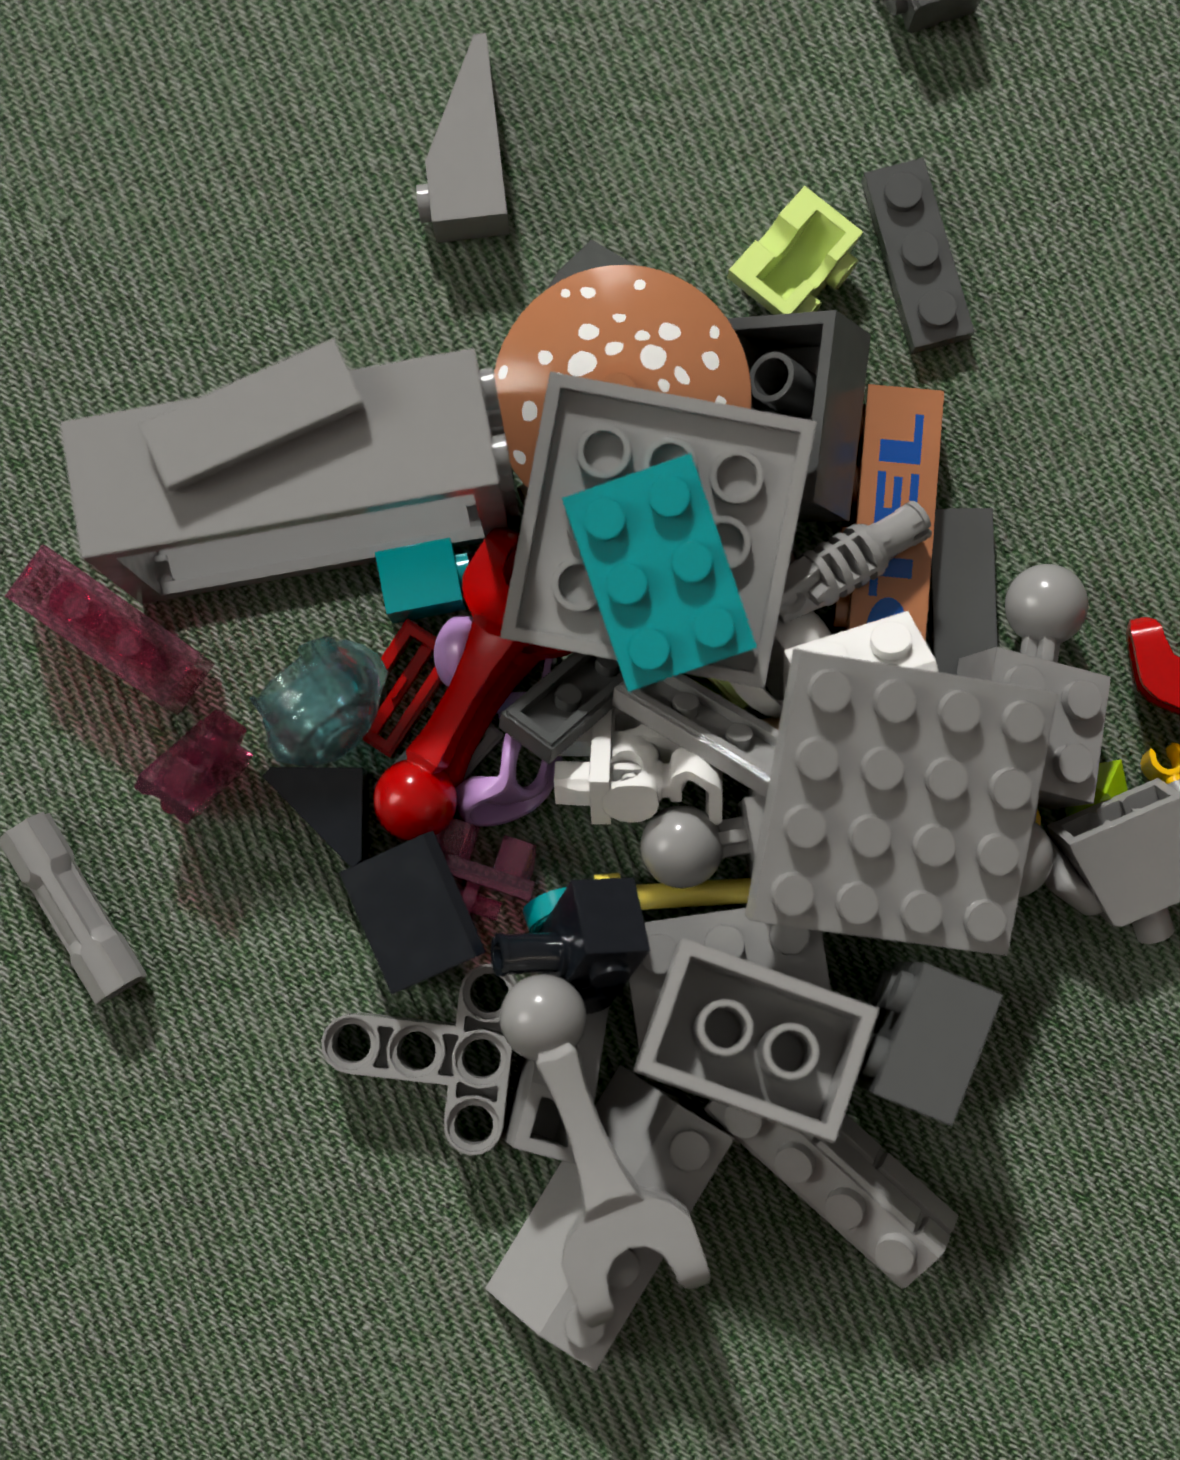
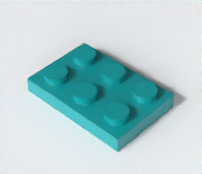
M691 453L562 498L628 692L757 648Z

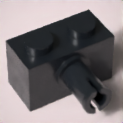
M635 878L571 880L538 933H495V937L492 938L491 963L495 975L505 977L506 975L541 973L557 976L570 983L578 991L584 1002L586 1014L600 1012L609 1007L650 952Z

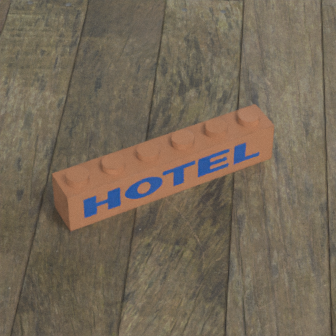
M868 384L864 391L850 526L853 524H866L869 526L895 512L896 509L905 503L915 501L921 505L931 521L929 529L932 531V535L929 539L915 546L913 545L893 557L889 561L883 575L875 580L870 579L866 585L859 589L855 588L846 597H839V600L832 606V626L842 627V631L908 611L926 642L944 391ZM841 526L839 533H843L847 527Z

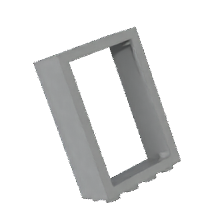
M475 348L349 370L365 408L172 493L163 482L138 423L196 398L60 422L81 559L141 604H148L376 562L375 552L448 537L451 538L454 548L482 543L493 529L509 528V519L520 518L493 368L479 370Z

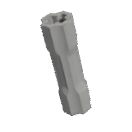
M43 811L33 815L7 830L0 837L2 850L20 880L31 889L70 954L71 965L95 1005L102 1004L118 996L147 976L125 937L115 929L75 863L74 853L50 813L45 814Z

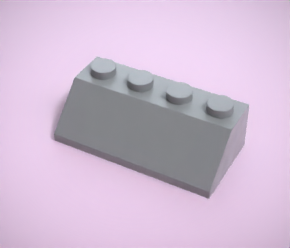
M620 1064L595 1105L601 1124L619 1159L639 1186L672 1195L683 1203L689 1213H691L732 1144L734 1137L720 1125ZM561 1161L485 1289L537 1335L596 1371L663 1260L664 1255L644 1246L628 1248L614 1258L607 1273L609 1287L613 1295V1317L609 1322L594 1328L586 1325L562 1269V1253L567 1232L583 1209L580 1177L576 1164Z

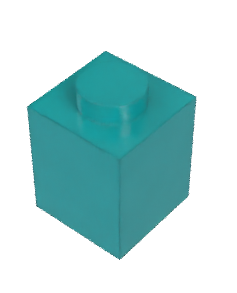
M450 537L375 552L386 614L392 624L405 622L407 618L409 620H416L466 610L462 584L463 574L469 564V558L467 553L455 554Z

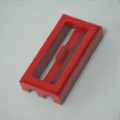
M407 618L337 724L393 760L443 684L438 676L436 667L433 668L387 740L379 736V734L433 654L437 637ZM413 638L422 643L369 725L365 727L358 720Z

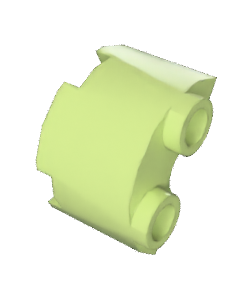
M804 186L779 213L766 234L758 242L755 240L728 270L727 278L773 315L815 312L822 304L816 297L828 284L834 290H837L858 264L859 260L850 252L855 247L863 231Z

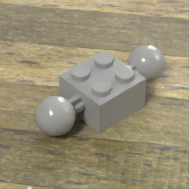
M1039 564L1027 568L1012 581L1007 590L1005 614L1013 631L1022 638L1020 653L994 647L959 658L957 675L1058 692L1019 897L1029 895L1040 888L1047 880L1053 865L1054 855L1051 841L1043 828L1035 822L1037 806L1055 810L1094 803L1111 680L1110 676L1058 663L1060 643L1069 640L1081 629L1087 617L1089 602L1086 589L1081 580L1072 571L1055 564Z
M748 789L749 797L743 798L735 807L737 816L722 819L719 825L709 821V816L706 812L693 806L676 805L661 810L649 820L642 833L640 851L646 869L656 880L664 885L673 888H691L708 880L716 872L722 859L745 855L749 878L752 879L766 797L752 789Z

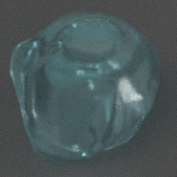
M329 636L314 639L299 646L297 652L300 657L272 679L259 697L253 695L249 698L263 718L262 723L265 727L267 748L277 762L304 767H318L337 761L351 752L369 732L377 716L381 692L389 674L379 654L364 644L346 639L336 642L333 637Z

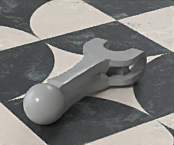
M546 974L533 975L518 982L507 993L501 1006L500 1025L505 1040L515 1052L527 1059L537 1061V1069L554 1097L571 1141L580 1177L583 1209L567 1232L562 1253V1269L584 1323L594 1328L609 1322L613 1317V1295L609 1287L607 1273L613 1259L628 1248L647 1246L662 1253L675 1272L678 1283L685 1289H695L710 1282V1272L687 1207L666 1192L639 1186L619 1159L601 1124L585 1079L581 1053L577 1046L584 1034L587 1020L585 1005L580 994L570 983L562 978Z

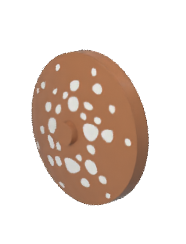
M609 265L592 268L571 275L546 289L528 305L511 327L497 357L494 370L510 465L527 488L531 476L550 372L751 409L752 406L749 367L743 347L729 320L704 293L677 276L644 266Z

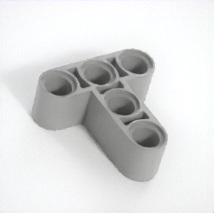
M492 963L482 964L471 969L463 978L459 990L456 1023L357 1012L345 1014L332 1020L324 1030L321 1039L322 1053L327 1063L337 1071L347 1074L448 1085L444 1115V1134L451 1146L458 1152L467 1155L483 1154L493 1148L501 1137L507 1114L514 1050L505 1040L501 1030V1009L496 1011L482 1009L473 998V987L478 978L484 974H495ZM515 974L501 977L508 987V992L518 983ZM348 1024L361 1026L370 1037L371 1047L363 1060L349 1059L342 1054L339 1048L338 1038L340 1032ZM419 1031L425 1033L435 1044L436 1054L434 1060L427 1067L417 1068L411 1066L402 1055L403 1041L411 1032ZM485 1039L497 1046L501 1056V1062L497 1071L490 1075H480L474 1073L468 1067L465 1052L467 1046L474 1040ZM469 1105H478L485 1108L493 1120V1129L489 1136L473 1140L462 1134L457 1120L460 1110Z

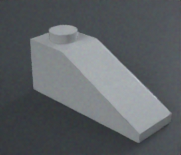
M486 33L474 34L425 160L428 184L416 185L420 222H432L437 243L510 235Z

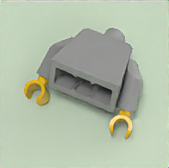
M1171 743L1166 747L1167 757L1171 761V769L1162 767L1157 761L1155 751L1150 748L1142 756L1140 762L1141 770L1144 776L1150 780L1149 782L1047 825L1050 834L1048 837L1051 841L1054 855L1051 872L1044 882L1049 890L1083 915L1095 916L1099 914L1113 927H1123L1132 923L1136 938L1142 944L1164 941L1174 934L1175 931L1168 907L1180 902V744ZM1037 809L1035 822L1040 825L1041 816Z

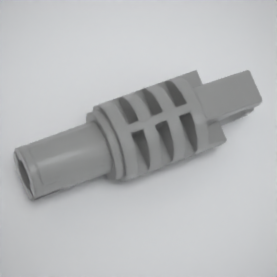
M909 501L876 523H872L869 526L866 524H853L847 527L843 533H837L830 537L828 542H821L816 545L813 551L808 550L802 553L788 566L778 619L782 623H787L823 606H830L837 602L839 597H846L855 588L859 589L866 585L870 579L875 580L883 575L889 561L893 557L931 537L932 531L929 529L931 521L926 511L917 502Z

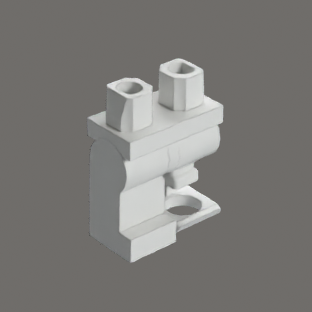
M616 707L611 709L559 755L590 756V761L555 762V804L590 806L591 824H611V817L618 821L629 823L650 819L657 812L659 801L662 798L670 797L671 802H682V790L688 780L695 782L706 790V813L709 816V821L715 825H719L722 822V771Z

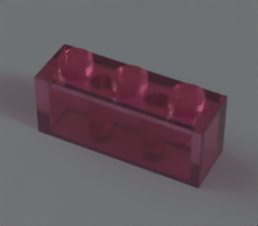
M42 544L5 595L10 601L176 715H179L215 665L194 648L44 544Z

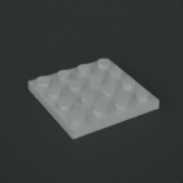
M550 372L500 638L617 660L562 498L691 453L757 648L685 673L765 688L817 421Z
M793 648L745 916L753 922L1007 956L1058 692Z

